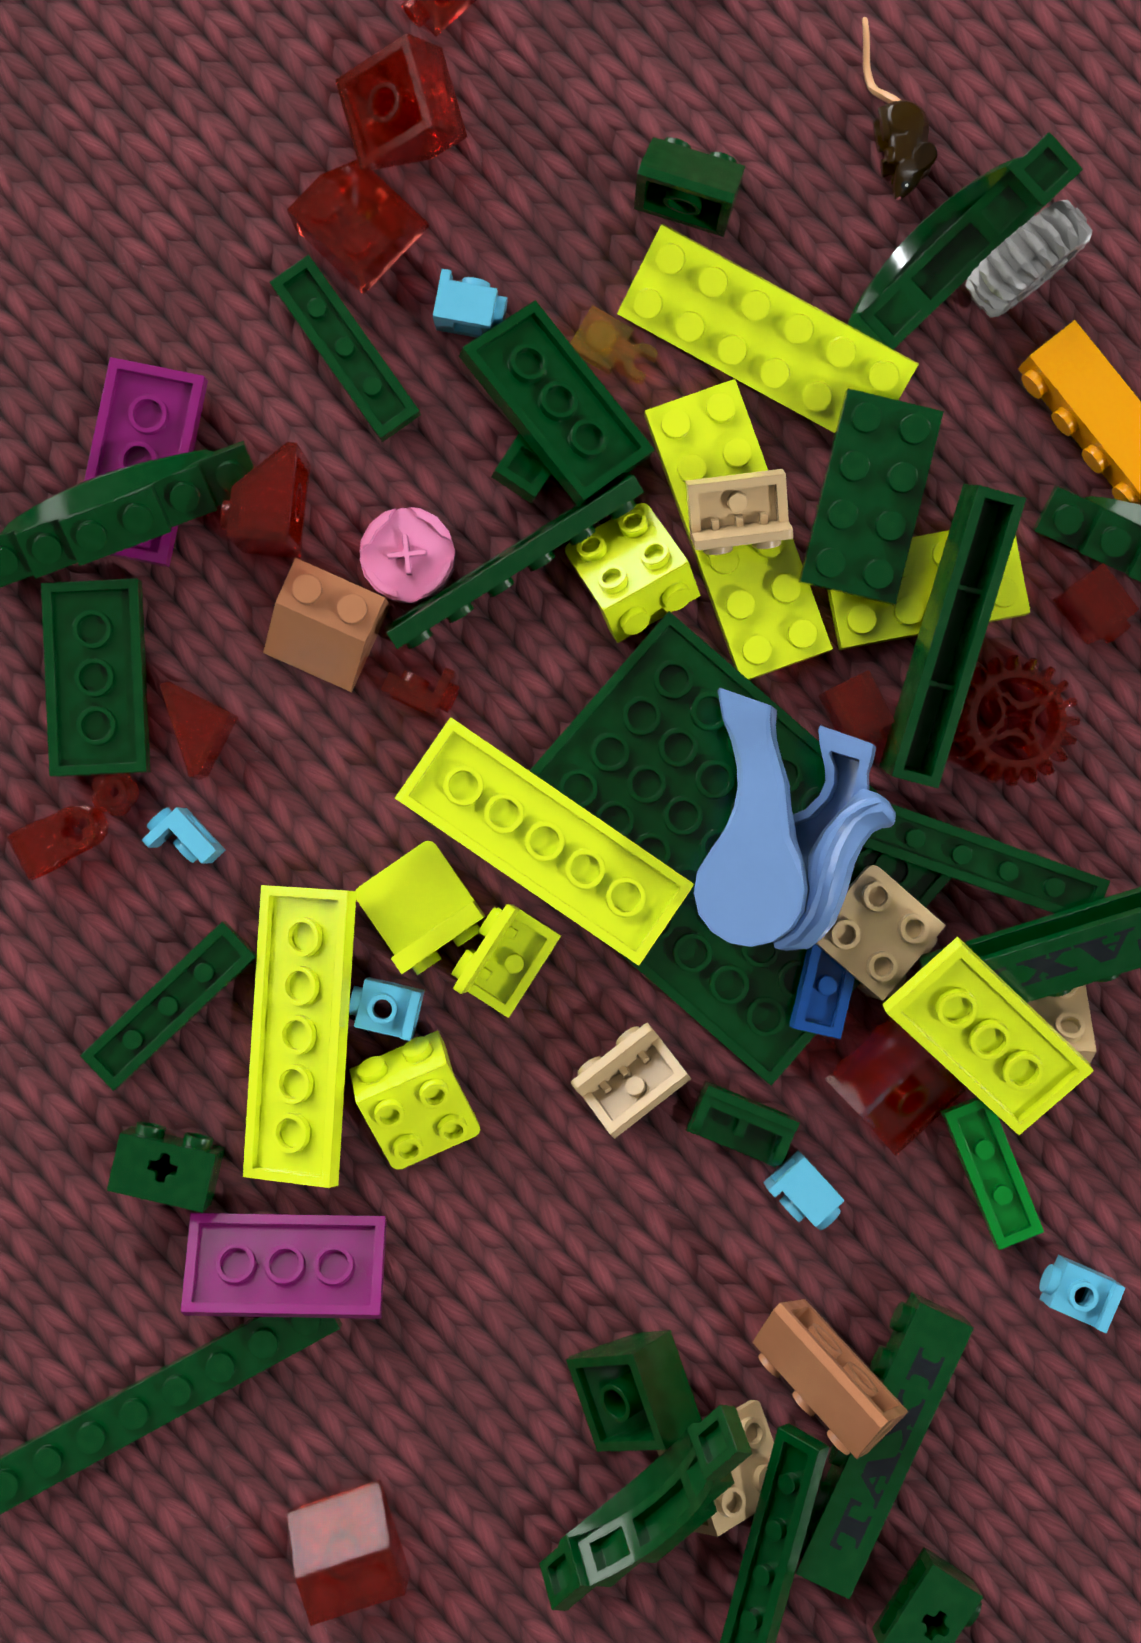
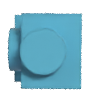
M441 269L433 311L435 328L438 331L478 338L505 320L508 297L498 296L497 288L490 287V283L485 280L465 277L462 279V282L454 281L451 270Z
M371 977L366 978L363 987L354 986L350 998L349 1015L356 1016L354 1027L411 1041L415 1035L425 990ZM378 1000H387L391 1004L392 1012L389 1017L382 1018L375 1013L374 1006Z
M799 1150L763 1182L774 1197L782 1191L785 1195L779 1202L798 1222L807 1217L819 1230L828 1227L839 1216L841 1210L838 1206L845 1201Z
M1059 1254L1054 1265L1049 1264L1044 1270L1039 1289L1042 1292L1040 1300L1049 1308L1091 1325L1104 1333H1107L1125 1291V1287L1112 1277ZM1081 1287H1086L1081 1301L1076 1302L1074 1298L1075 1292Z

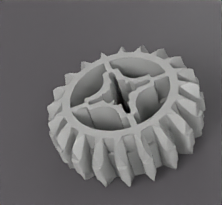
M1069 200L1054 202L1049 207H1045L1039 214L1033 216L1027 223L1006 238L996 249L991 251V254L972 271L965 285L972 295L971 299L989 317H998L1015 307L1047 280L1051 279L1090 241L1093 230L1087 224V218Z

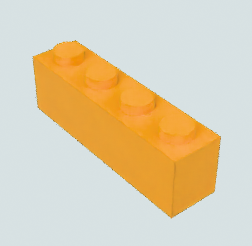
M1074 320L1029 355L1021 364L1018 370L1022 374V383L1033 397L1037 399L1042 398L1053 412L1051 417L1056 427L1066 436L1071 435L1083 449L1082 457L1086 464L1094 472L1102 473L1113 486L1112 494L1114 498L1141 505V401L1076 320Z

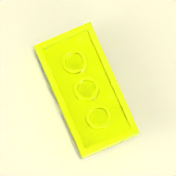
M949 530L912 537L897 601L894 605L827 589L839 650L918 636ZM1016 535L989 622L1025 616L1031 613Z
M958 937L882 1004L886 1013L1018 1135L1022 1134L1094 1071L1090 1063Z

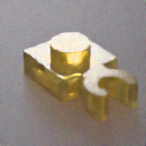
M594 305L590 308L570 342L584 361L610 375L617 363L623 367L626 377L636 384H643L646 374L637 370L633 362L637 358L644 357L655 363L659 354L649 344H631L629 341L633 336L634 329Z

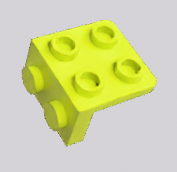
M646 503L637 504L623 516L615 520L610 519L596 527L595 533L584 541L573 546L569 543L565 548L569 561L596 600L607 627L617 643L631 635L642 632L647 626L663 618L669 611L680 610L689 602L701 596L688 560Z
M432 841L421 843L356 889L357 902L393 952L394 956L391 957V960L401 974L413 968L417 976L442 959L437 950L453 940L456 946L459 947L477 935L480 929L477 922L486 917L441 850Z
M506 904L503 910L499 907H494L478 931L485 936L477 951L467 949L451 975L458 979L453 987L455 991L460 994L469 992L508 1018L512 1015L562 936L513 904Z
M438 1030L426 1036L415 1037L399 1048L380 1056L370 1057L360 1065L349 1069L356 1104L394 1169L406 1168L474 1138L480 1132L479 1122L452 1071L445 1043Z

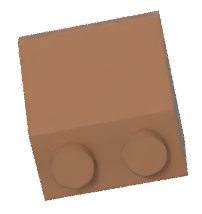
M295 558L275 602L263 653L352 693L391 605L385 597Z

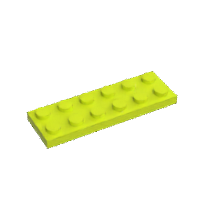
M661 224L617 312L623 318L833 433L836 432L845 391L848 388L899 400L919 364L665 224Z
M736 379L645 410L644 417L735 669L748 680L830 652L833 648L810 585L799 583L803 565L793 539L781 540L780 546L770 549L753 548L752 544L733 546V550L726 554L708 555L703 550H695L690 538L686 480L768 471Z
M451 717L395 797L396 800L638 966L695 885Z
M261 885L243 1177L324 1188L335 1187L339 1184L357 891Z

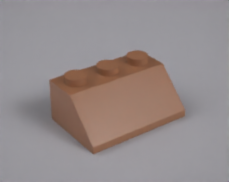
M806 1299L779 1303L773 1309L752 1342L761 1352L758 1358L762 1365L775 1377L779 1378L782 1375L795 1390L792 1396L796 1403L810 1416L815 1414L819 1416L829 1428L826 1432L828 1438L845 1455L852 1453L858 1459L867 1454L909 1412Z

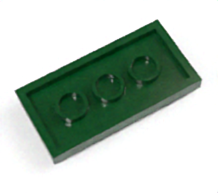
M536 300L462 347L459 358L578 507L650 458L655 451Z
M849 388L845 391L799 583L891 605L896 604L944 411Z
M138 578L41 583L49 776L72 777L150 773L142 581Z

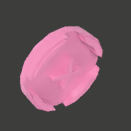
M408 507L397 510L395 508L383 512L369 524L360 542V563L364 577L378 594L393 602L415 604L427 600L446 586L454 571L456 552L449 530L437 516L421 508Z

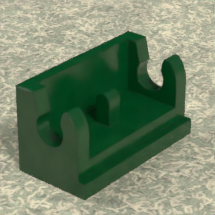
M705 1080L685 1130L776 1168V1166L782 1165L800 1122L792 1115Z

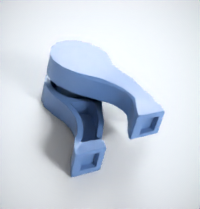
M719 687L718 696L722 719L731 739L737 764L738 787L734 808L728 823L697 871L694 896L698 914L712 933L731 944L753 947L774 942V948L779 950L809 949L820 941L835 924L849 888L854 864L865 842L875 831L881 828H889L895 823L896 812L890 802L880 794L869 789V773L873 764L876 746L867 741L820 725L818 734L825 766L826 781L820 795L805 810L793 814L790 785L777 742V710L771 705Z

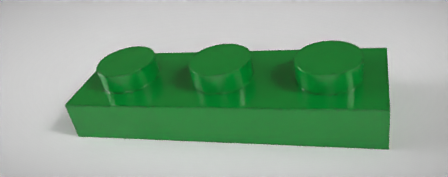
M978 1097L942 1110V1116L994 1246L1001 1250L1043 1233V1227L998 1116Z

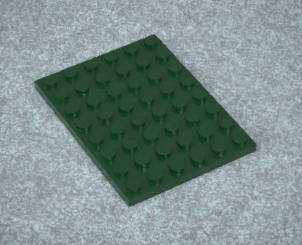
M670 611L529 770L693 884L696 882L698 869L728 823L734 808L738 787L737 764L731 739L722 719L718 696L719 687L771 705L777 710V742L790 785L793 814L805 810L820 795L826 781L825 766L819 741ZM869 785L870 791L878 793L874 788H872ZM862 847L854 864L849 886L866 866L875 865L886 872L926 908L951 877ZM694 885L639 966L624 955L622 956L772 1086L816 1035L815 1033L789 1027L807 949L779 950L774 948V942L753 947L728 943L712 933L698 914L694 896ZM856 978L854 980L852 992L860 984V982Z

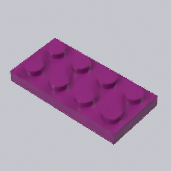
M110 357L84 481L137 463L193 452L208 384L206 377ZM178 525L172 527L170 533L116 552L110 556L170 567Z
M190 1213L181 1313L184 1316L381 1319L387 1219L385 1216Z

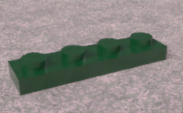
M309 254L270 281L273 290L381 442H384L421 416L420 410Z
M222 921L80 1056L112 1091L117 1090L256 959L257 954L226 921Z

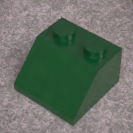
M653 137L637 173L634 209L724 237L741 186L745 166L738 164L735 158L722 152H711L709 155L693 150L687 142L678 138L667 137L662 140Z
M671 1330L635 1333L574 1354L566 1359L597 1452L666 1450L672 1446L692 1423H700L702 1421Z

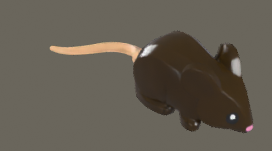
M863 17V73L865 82L872 95L888 103L878 108L879 118L873 121L877 152H884V159L880 161L882 178L892 175L893 197L895 200H900L914 191L920 180L930 173L931 167L937 158V149L933 143L928 142L929 124L923 109L916 103L899 99L897 96L878 88L875 84L870 68L868 19Z

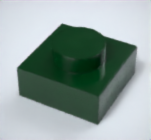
M519 433L491 477L532 504L551 472Z

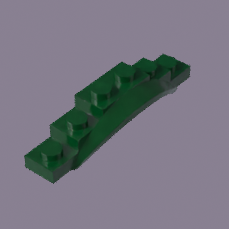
M1048 132L1023 157L1007 161L963 187L923 220L891 254L861 295L849 318L848 325L894 350L968 279L972 271L991 254V251L996 249L1019 227L1027 223L1071 182L1083 168L1058 140Z
M243 440L217 451H193L123 467L81 482L32 507L13 519L0 532V588L33 575L36 579L76 563L82 566L170 533L174 526L217 511L219 505L263 489L262 482L245 441Z
M1055 485L1033 528L1034 531L1072 547L1081 554L1124 572L1128 577L1141 582V505L1105 497H1082Z
M720 1404L700 1423H692L672 1446L651 1465L560 1539L558 1547L539 1563L552 1610H569L596 1586L612 1587L640 1562L657 1563L717 1512L714 1500L735 1483L731 1471L753 1454L735 1406Z

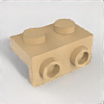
M783 469L686 480L690 538L695 550H703L708 555H721L731 552L733 546L752 544L753 548L770 549L780 546L781 540L793 539V528L789 523L786 473Z
M645 1023L641 1027H632L625 1031L617 1039V1046L603 1057L597 1056L584 1063L578 1070V1076L571 1081L572 1086L585 1099L614 1139L691 1080V1077L649 1023Z

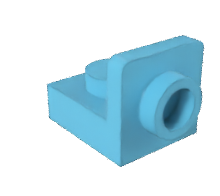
M167 807L154 816L146 826L150 832L141 840L148 848H158L175 834L178 838L173 844L192 863L197 859L202 864L213 863L226 851L187 808L176 807L173 811Z

